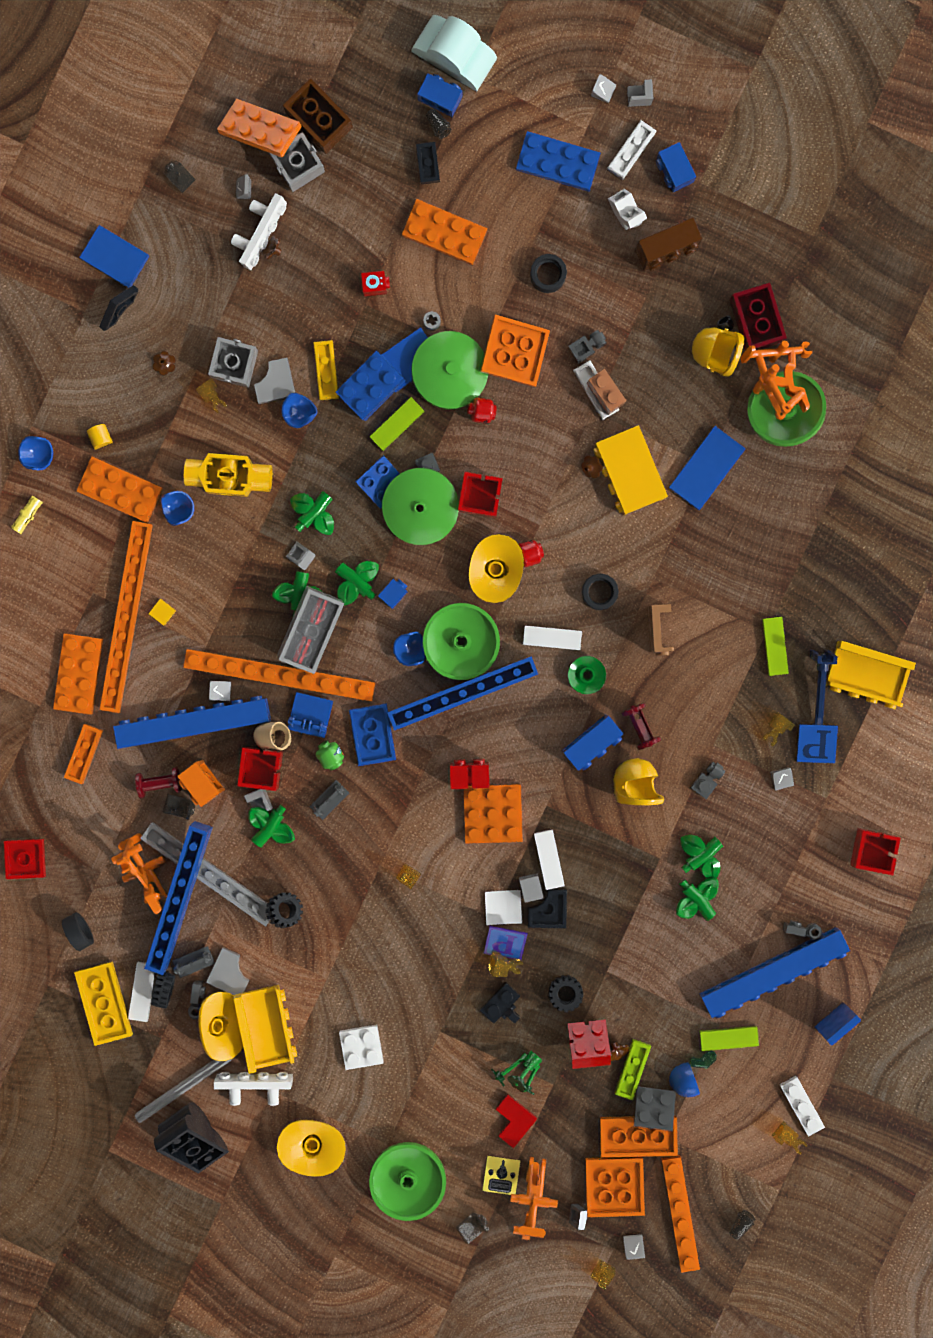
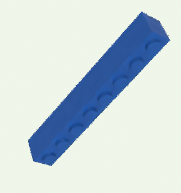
M532 656L389 711L387 714L395 731L538 675Z
M262 696L251 697L250 702L243 703V699L231 701L232 705L224 706L223 702L212 704L213 708L211 709L201 706L195 707L194 712L189 713L184 709L175 711V715L168 716V713L157 714L156 719L149 720V716L137 718L138 722L130 723V719L118 721L119 725L113 726L117 749L269 722L271 717L267 698L262 699Z
M194 821L189 826L144 968L146 970L163 975L169 967L213 827Z
M835 927L822 933L820 938L816 940L810 939L699 994L711 1018H720L730 1009H739L743 1006V1003L749 1000L755 1001L760 998L761 994L777 990V986L781 984H790L795 981L794 978L800 975L806 976L816 967H825L829 964V961L845 957L850 949L841 930Z

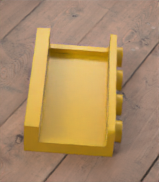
M639 425L595 443L594 454L602 462V474L604 477H608L610 482L608 484L611 495L615 494L617 502H615L616 508L619 513L622 512L623 516L668 497Z
M837 641L834 654L838 657L837 664L830 665L826 678V685L830 686L829 690L838 693L844 690L848 692V696L858 699L859 696L867 697L866 701L875 704L878 701L884 702V706L891 709H896V706L902 707L903 703H901L907 680L910 671L914 670L916 663L848 642Z
M279 985L234 994V1003L249 1074L267 1066L289 1061L292 1064L294 1063V1057H297L296 1046H292L290 1040L294 1038L292 1027H288L286 1021L290 1019L288 1008L284 1009L283 1001H286L284 989L280 990Z

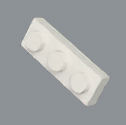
M797 1076L779 1084L808 1137L825 1128Z

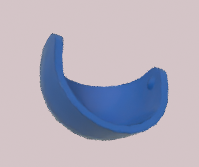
M291 393L283 402L282 416L285 422L293 428H301L309 424L317 415V408L313 402L301 394Z
M25 437L19 446V460L27 469L44 470L53 459V447L46 438Z
M173 491L162 495L161 508L167 522L172 526H177L191 519L194 513V502L188 494L182 491Z
M409 632L400 635L395 640L393 652L401 664L415 666L425 661L423 636L419 632Z
M687 1062L676 1066L669 1076L672 1090L684 1097L700 1095L690 1064Z

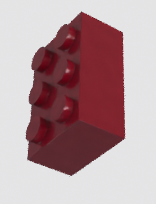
M770 282L732 294L729 300L739 333L744 336L743 346L745 351L752 345L755 346V350H760L780 344L787 339Z

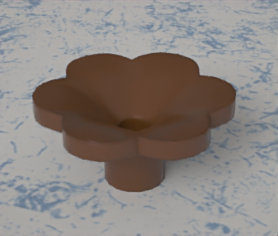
M275 236L271 237L262 255L267 259H270L273 255L279 256L282 252L278 248L280 240Z
M162 351L154 356L153 369L155 371H159L163 376L175 371L174 364L176 358L173 355H169L167 351Z
M586 456L581 464L583 472L588 478H598L600 476L599 472L603 469L599 463V458L596 456Z
M617 1042L611 1044V1061L620 1060L629 1053V1046L627 1044L623 1046L618 1045Z

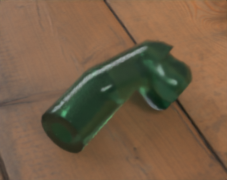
M711 1050L706 1052L701 1058L690 1057L689 1064L691 1067L709 1068L716 1061L717 1054Z

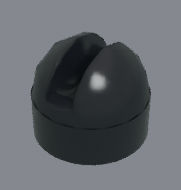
M724 316L717 322V326L721 330L726 328L730 331V329H733L734 323L731 316Z

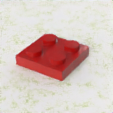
M44 839L4 841L6 879L46 877Z

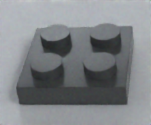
M638 1086L634 1126L673 1131L676 1091Z

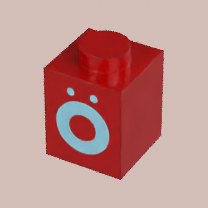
M384 271L361 273L364 297L387 294V288H390L389 276L385 277Z

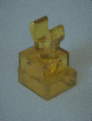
M211 378L196 388V390L206 403L212 401L214 411L219 413L217 405L222 403L227 408V404L218 398V393L215 390L218 386Z
M777 712L769 723L774 729L770 733H766L763 736V740H766L769 736L773 737L770 745L774 746L777 743L779 733L783 734L786 729L791 731L795 724Z
M405 863L396 879L412 889L421 873Z
M492 951L488 969L493 977H507L509 970L515 974H521L519 968L515 967L523 965L521 959L508 961L506 957H502L500 952Z
M784 1120L772 1134L776 1142L780 1145H783L784 1142L789 1146L792 1145L798 1154H802L798 1149V1145L803 1144L807 1147L804 1140L797 1139L799 1135L796 1130Z
M600 1259L590 1276L598 1282L600 1288L606 1290V1285L608 1286L615 1276V1268Z

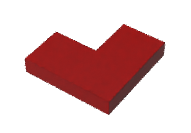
M508 1093L496 1107V1110L509 1120L508 1124L499 1133V1137L514 1148L535 1123L537 1116Z

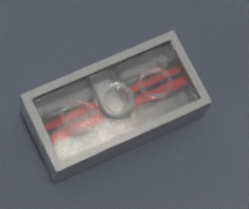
M306 586L277 654L278 660L315 674L344 602L341 599Z

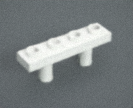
M276 193L269 206L256 200L251 202L249 210L262 216L251 240L235 234L231 240L232 245L244 250L239 262L250 271L253 266L257 265L262 249L266 248L271 232L275 231L280 215H283L286 210L287 202Z
M222 1072L215 1077L214 1089H229V1104L233 1106L241 1103L240 1089H267L268 1105L275 1106L279 1104V1089H291L293 1074L279 1072L277 1074H269L267 1072H260L258 1074H249L248 1072L230 1074L229 1072Z

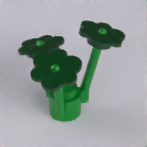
M530 1051L528 1054L524 1053L521 1058L501 1073L499 1070L495 1072L491 1069L495 1079L504 1087L503 1081L505 1078L503 1076L524 1061L522 1065L525 1067V1070L520 1077L511 1075L507 1077V1080L511 1083L512 1087L517 1088L520 1092L527 1091L534 1095L535 1093L531 1091L532 1087L530 1084L540 1068L539 1064L542 1062V1059ZM530 1071L531 1074L525 1084L523 1078Z

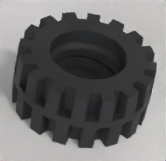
M289 892L273 896L266 905L268 907L266 913L269 914L266 916L267 919H271L270 923L275 924L277 928H287L297 924V921L302 918L300 915L303 914V911H301L303 905L299 904L301 900L296 899L297 896L295 894L291 895ZM282 902L286 903L290 908L288 918H283L279 913V905Z
M165 972L163 975L159 974L157 976L151 1005L167 1008L176 975Z
M569 975L555 978L549 987V999L553 1006L559 1011L563 1010L564 1012L573 1011L579 1007L583 998V989L579 981ZM563 986H569L574 991L573 998L569 1001H563L558 997V991Z

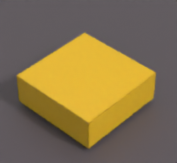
M160 599L149 612V615L165 626L176 610Z

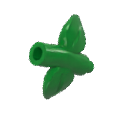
M324 491L320 493L315 502L308 494L299 493L294 495L290 499L291 506L296 513L301 515L297 519L299 522L295 528L301 532L304 527L308 528L313 523L314 528L318 532L331 535L334 530V519L325 510L333 499Z
M364 561L359 563L355 570H353L345 563H342L335 571L338 576L346 580L338 587V599H341L344 605L354 602L359 594L362 597L367 596L370 600H373L376 594L367 582L372 581L376 577L379 564L372 561Z
M296 571L293 585L286 582L281 583L272 593V597L276 601L283 604L291 603V610H294L293 616L307 586L309 573ZM309 586V587L314 588V589H316V590H318V591H321V590H320L319 588H317L316 586Z
M280 804L277 810L273 809L270 814L267 810L260 807L249 809V823L254 828L260 829L251 839L255 845L262 848L270 838L279 844H287L295 840L292 829L286 823H281L284 818L282 814L286 810L284 806Z
M682 836L681 846L684 852L690 856L685 860L686 864L681 867L682 870L687 873L691 869L694 871L700 867V872L706 878H717L721 866L714 855L723 848L722 843L715 836L706 845L699 836Z
M717 878L705 879L698 884L697 888L692 883L689 884L685 879L679 883L683 888L682 893L686 897H683L677 904V916L689 919L694 917L699 910L705 921H709L716 915L709 901L715 898L718 893L719 882Z

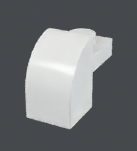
M626 189L608 198L616 217L626 230L638 227L642 224V221L647 219L645 212L637 207L632 194Z

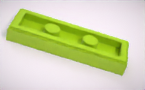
M411 397L370 438L384 451L425 411Z
M782 617L762 619L768 676L789 674Z
M757 1026L699 1031L702 1051L759 1046Z
M632 1039L629 1053L627 1054L614 1092L615 1095L630 1100L634 1099L651 1049L650 1044Z

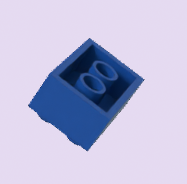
M375 351L336 393L362 420L366 421L406 379L378 351Z
M605 714L561 751L578 771L580 769L584 771L592 765L591 760L595 757L599 759L607 752L606 748L608 746L618 744L622 740L623 732Z

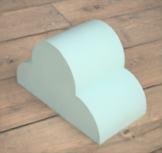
M432 15L411 49V52L476 92L497 60L494 51L481 41L479 34L469 24L453 16L445 19L438 15Z

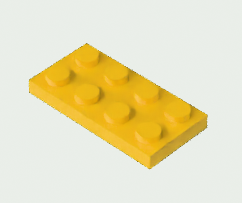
M113 961L75 971L74 974L94 1046L132 1036L133 1032Z

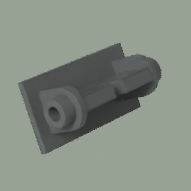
M335 780L310 805V808L317 817L319 816L324 820L349 792Z
M206 946L173 960L175 966L173 971L176 975H179V978H182L215 964L209 947Z

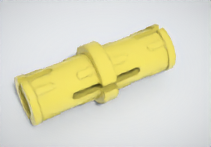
M31 496L24 509L19 511L20 514L11 528L22 534L30 520L34 519L35 512L43 502Z

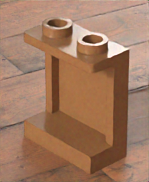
M671 604L647 606L650 652H655V656L669 655V651H674V647H662L660 613L671 612Z

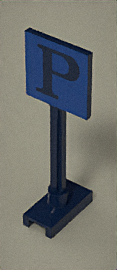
M810 650V658L817 663L818 670L814 724H799L796 761L835 763L838 725H823L826 674L829 664H837L838 657L830 650H825V654L822 653L821 655L815 650Z

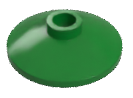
M583 656L576 659L570 665L568 680L575 691L581 694H593L603 687L606 681V670L597 658ZM585 671H588L590 673V677L588 679H585L583 677V673Z

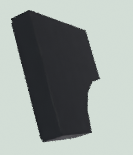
M136 286L129 287L110 300L99 326L103 331L114 326L124 311L134 303L139 290Z
M548 889L542 903L529 907L528 928H566L567 889Z

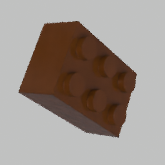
M311 78L283 105L285 113L291 119L300 122L301 130L325 154L353 128L351 119Z
M690 218L639 240L635 251L643 270L649 269L654 271L660 268L662 263L667 262L670 264L677 261L678 257L683 254L689 256L695 253L702 241V237L694 218Z

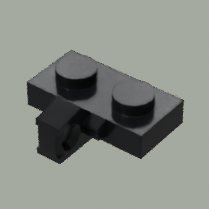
M506 982L480 1008V1011L493 1024L500 1017L504 1020L508 1017L513 1023H516L520 1019V1015L514 1011L516 1008L514 1003L520 997V994Z

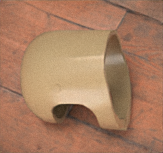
M264 722L255 728L253 737L259 748L265 750H284L290 746L291 733L284 723ZM276 730H282L285 734V741L281 747H277L274 744Z

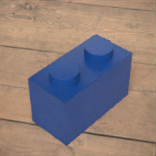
M429 73L417 94L418 101L450 117H453L463 97L462 90L457 84H449L443 81V78L439 75H431Z
M680 142L658 153L656 165L660 171H663L665 175L664 181L668 188L675 192L694 183L696 175Z

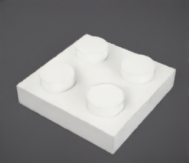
M377 1024L341 1030L339 1032L346 1070L384 1063Z

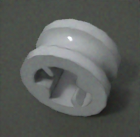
M431 311L425 314L423 322L428 330H436L439 328L441 320L436 312ZM431 316L433 319L437 318L438 320L435 321V325L433 326L431 323L427 324L426 322L429 321V317Z

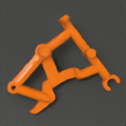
M783 341L777 348L755 350V346L752 345L746 349L740 358L741 363H747L750 358H756L760 377L753 388V392L759 394L765 390L776 411L775 416L778 420L784 419L786 414L797 403L803 412H806L810 407L805 389L794 386L792 374L796 368V355L800 354L802 358H808L812 354V351L805 350L810 345L809 342H803L799 347H788L789 343ZM788 355V364L784 367V377L776 376L780 369L777 364H774L767 370L763 357H769V361L775 363L780 356ZM778 387H784L786 395L792 397L787 403Z
M137 833L119 843L118 848L124 851L112 857L111 860L113 864L121 866L122 874L128 872L122 876L124 883L136 878L139 879L144 886V902L150 906L154 914H159L163 910L159 901L166 902L168 894L163 889L154 869L165 863L166 860L162 855L144 863L138 853L142 851L141 845L137 844L134 846V844L142 840L140 839L142 834ZM130 856L133 858V860H134V862L136 863L137 867H136V866L133 864V862L130 860ZM149 882H154L160 893L155 892L153 885L149 884Z
M530 1157L526 1175L527 1193L526 1195L511 1194L510 1202L530 1205L529 1211L526 1213L525 1224L520 1227H513V1234L522 1235L524 1240H530V1236L544 1238L546 1234L544 1229L535 1228L537 1207L557 1208L558 1200L543 1197L546 1159L543 1158L539 1172V1163L534 1162V1157Z

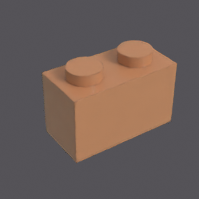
M605 369L588 380V387L608 415L625 404L626 399Z

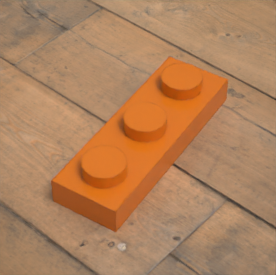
M83 724L64 778L79 784L84 783L103 730Z

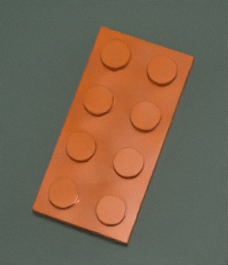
M236 99L217 130L221 135L283 157L302 126L299 121Z
M416 199L402 236L473 266L488 228Z
M91 457L77 488V492L146 523L149 522L163 490L160 486L95 457Z
M63 634L53 709L93 714L103 639Z
M634 1116L600 1117L601 1157L678 1156L677 1117L674 1116L673 1131L635 1127Z

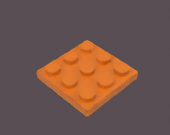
M495 314L480 372L536 387L550 330Z
M521 784L490 785V788L472 789V786H468V789H464L465 844L523 842Z
M643 1157L585 1158L587 1217L645 1216Z

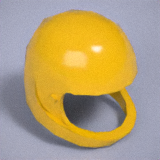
M715 327L704 328L696 335L693 341V359L700 366L711 369L710 372L714 373L715 371L722 376L729 377L734 372L740 359L744 345V336L738 332L728 331L729 329L726 328L725 330ZM736 343H737L736 351H735L733 360H732L731 364L729 365V360H730L731 354H732L733 349H734V347H735V345H736Z
M634 758L618 766L613 779L614 793L618 803L627 805H658L664 802V797L657 794L654 789L653 780L658 777V774L649 761Z

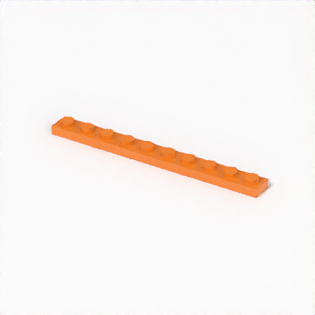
M132 521L100 710L120 713L152 524Z
M191 649L186 650L183 667L366 701L373 700L376 683L320 672L312 674L302 669Z

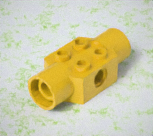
M208 453L204 460L186 459L185 486L204 487L205 492L208 494L248 497L251 491H271L272 465L252 464L248 456Z

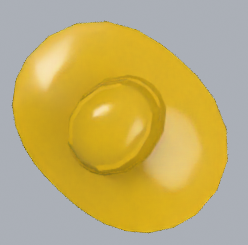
M498 534L483 539L476 546L469 567V582L473 592L480 599L490 603L503 602L510 598L517 590L524 567V557L518 543L509 536Z
M216 992L205 998L199 1010L198 1023L201 1042L206 1054L211 1059L227 1061L238 1055L243 1048L234 995L228 992Z
M298 1120L288 1124L282 1130L277 1143L278 1157L282 1164L289 1170L306 1176H325L331 1174L343 1162L346 1151L344 1138L336 1128L313 1120Z

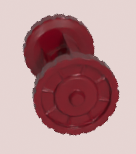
M645 703L633 705L621 712L622 716L629 715L641 743L636 746L638 750L651 747L653 744L661 741L660 736L653 737L644 717L642 709L646 707ZM635 714H638V715H639V719H638V720L635 719V717H634Z
M178 767L172 768V774L152 778L144 779L141 773H137L135 775V785L138 797L140 799L145 798L146 791L174 787L176 793L181 792L182 787L178 782L180 779L177 777L180 775Z

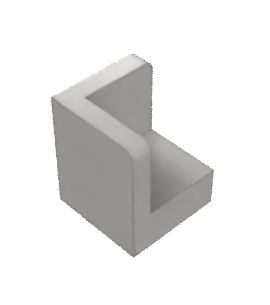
M652 79L644 80L643 85L628 86V107L652 104Z
M258 789L244 796L246 802H250L252 808L260 807L267 811L273 808L266 790Z
M538 873L519 877L525 903L543 898Z

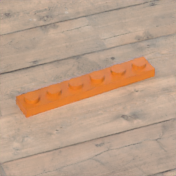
M681 1156L661 1158L680 1271L684 1273L700 1270Z

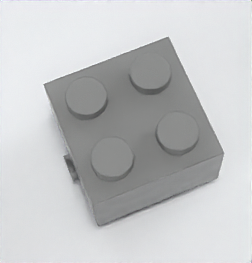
M303 132L294 138L283 157L270 153L273 162L277 166V170L280 175L282 174L292 192L325 172L323 164L316 155L315 147L310 145Z
M218 337L208 375L212 379L249 388L258 354L257 348L241 343L237 339L232 341Z

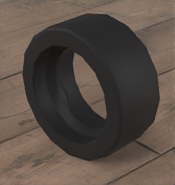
M544 254L535 259L530 271L531 283L537 290L543 293H553L559 290L565 283L567 275L565 263L561 258L553 254ZM543 263H553L558 267L560 275L554 284L546 285L538 279L537 270Z
M601 573L586 579L581 591L586 605L595 610L611 607L617 600L619 593L615 580L609 575ZM595 581H605L611 588V596L604 603H596L589 597V587Z
M75 912L62 920L65 936L77 951H81L94 943L90 927L79 913Z

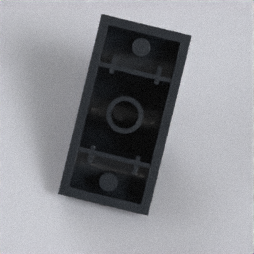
M193 1102L188 1103L158 1125L159 1135L154 1138V1146L157 1152L198 1174L229 1152L222 1137L211 1127L205 1113Z

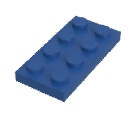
M527 131L516 171L590 192L601 153Z

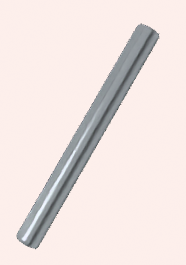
M232 1059L227 1061L212 1060L135 1114L136 1120L139 1123L143 1122L229 1063Z

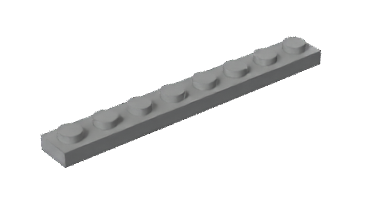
M152 822L140 839L178 864L184 844ZM203 858L197 879L266 927L271 920L266 917L269 915L266 913V909H268L266 907L267 902Z

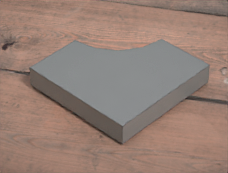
M288 358L268 362L269 369L266 377L261 382L254 384L258 404L285 399L289 394L295 393Z
M223 947L206 983L232 995L244 993L250 980L243 976L240 971V954Z

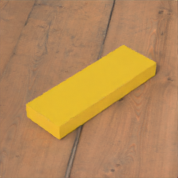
M333 340L313 342L319 400L339 399V395L336 393L338 385Z

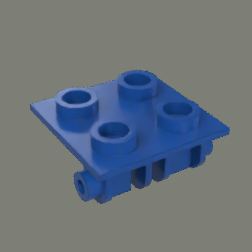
M383 455L355 482L381 509L385 490L390 482L400 473Z
M296 692L291 716L288 720L289 730L325 738L333 701Z

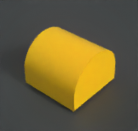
M100 424L87 430L94 450L113 443L105 424Z

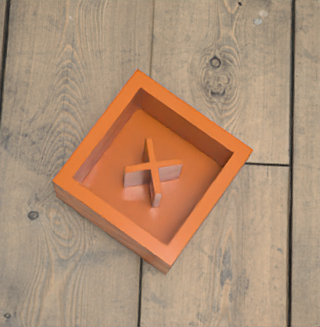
M203 760L195 762L177 776L180 779L178 781L180 786L190 792L191 800L195 805H200V807L209 803L225 790Z

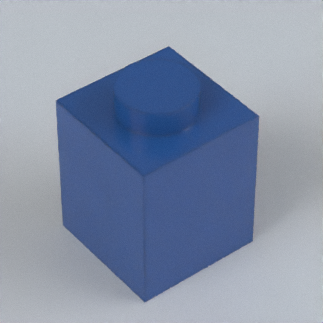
M392 579L378 597L394 609L408 593L405 590L408 586L400 579L397 582Z

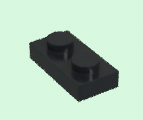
M435 142L416 144L421 185L439 183L440 176Z

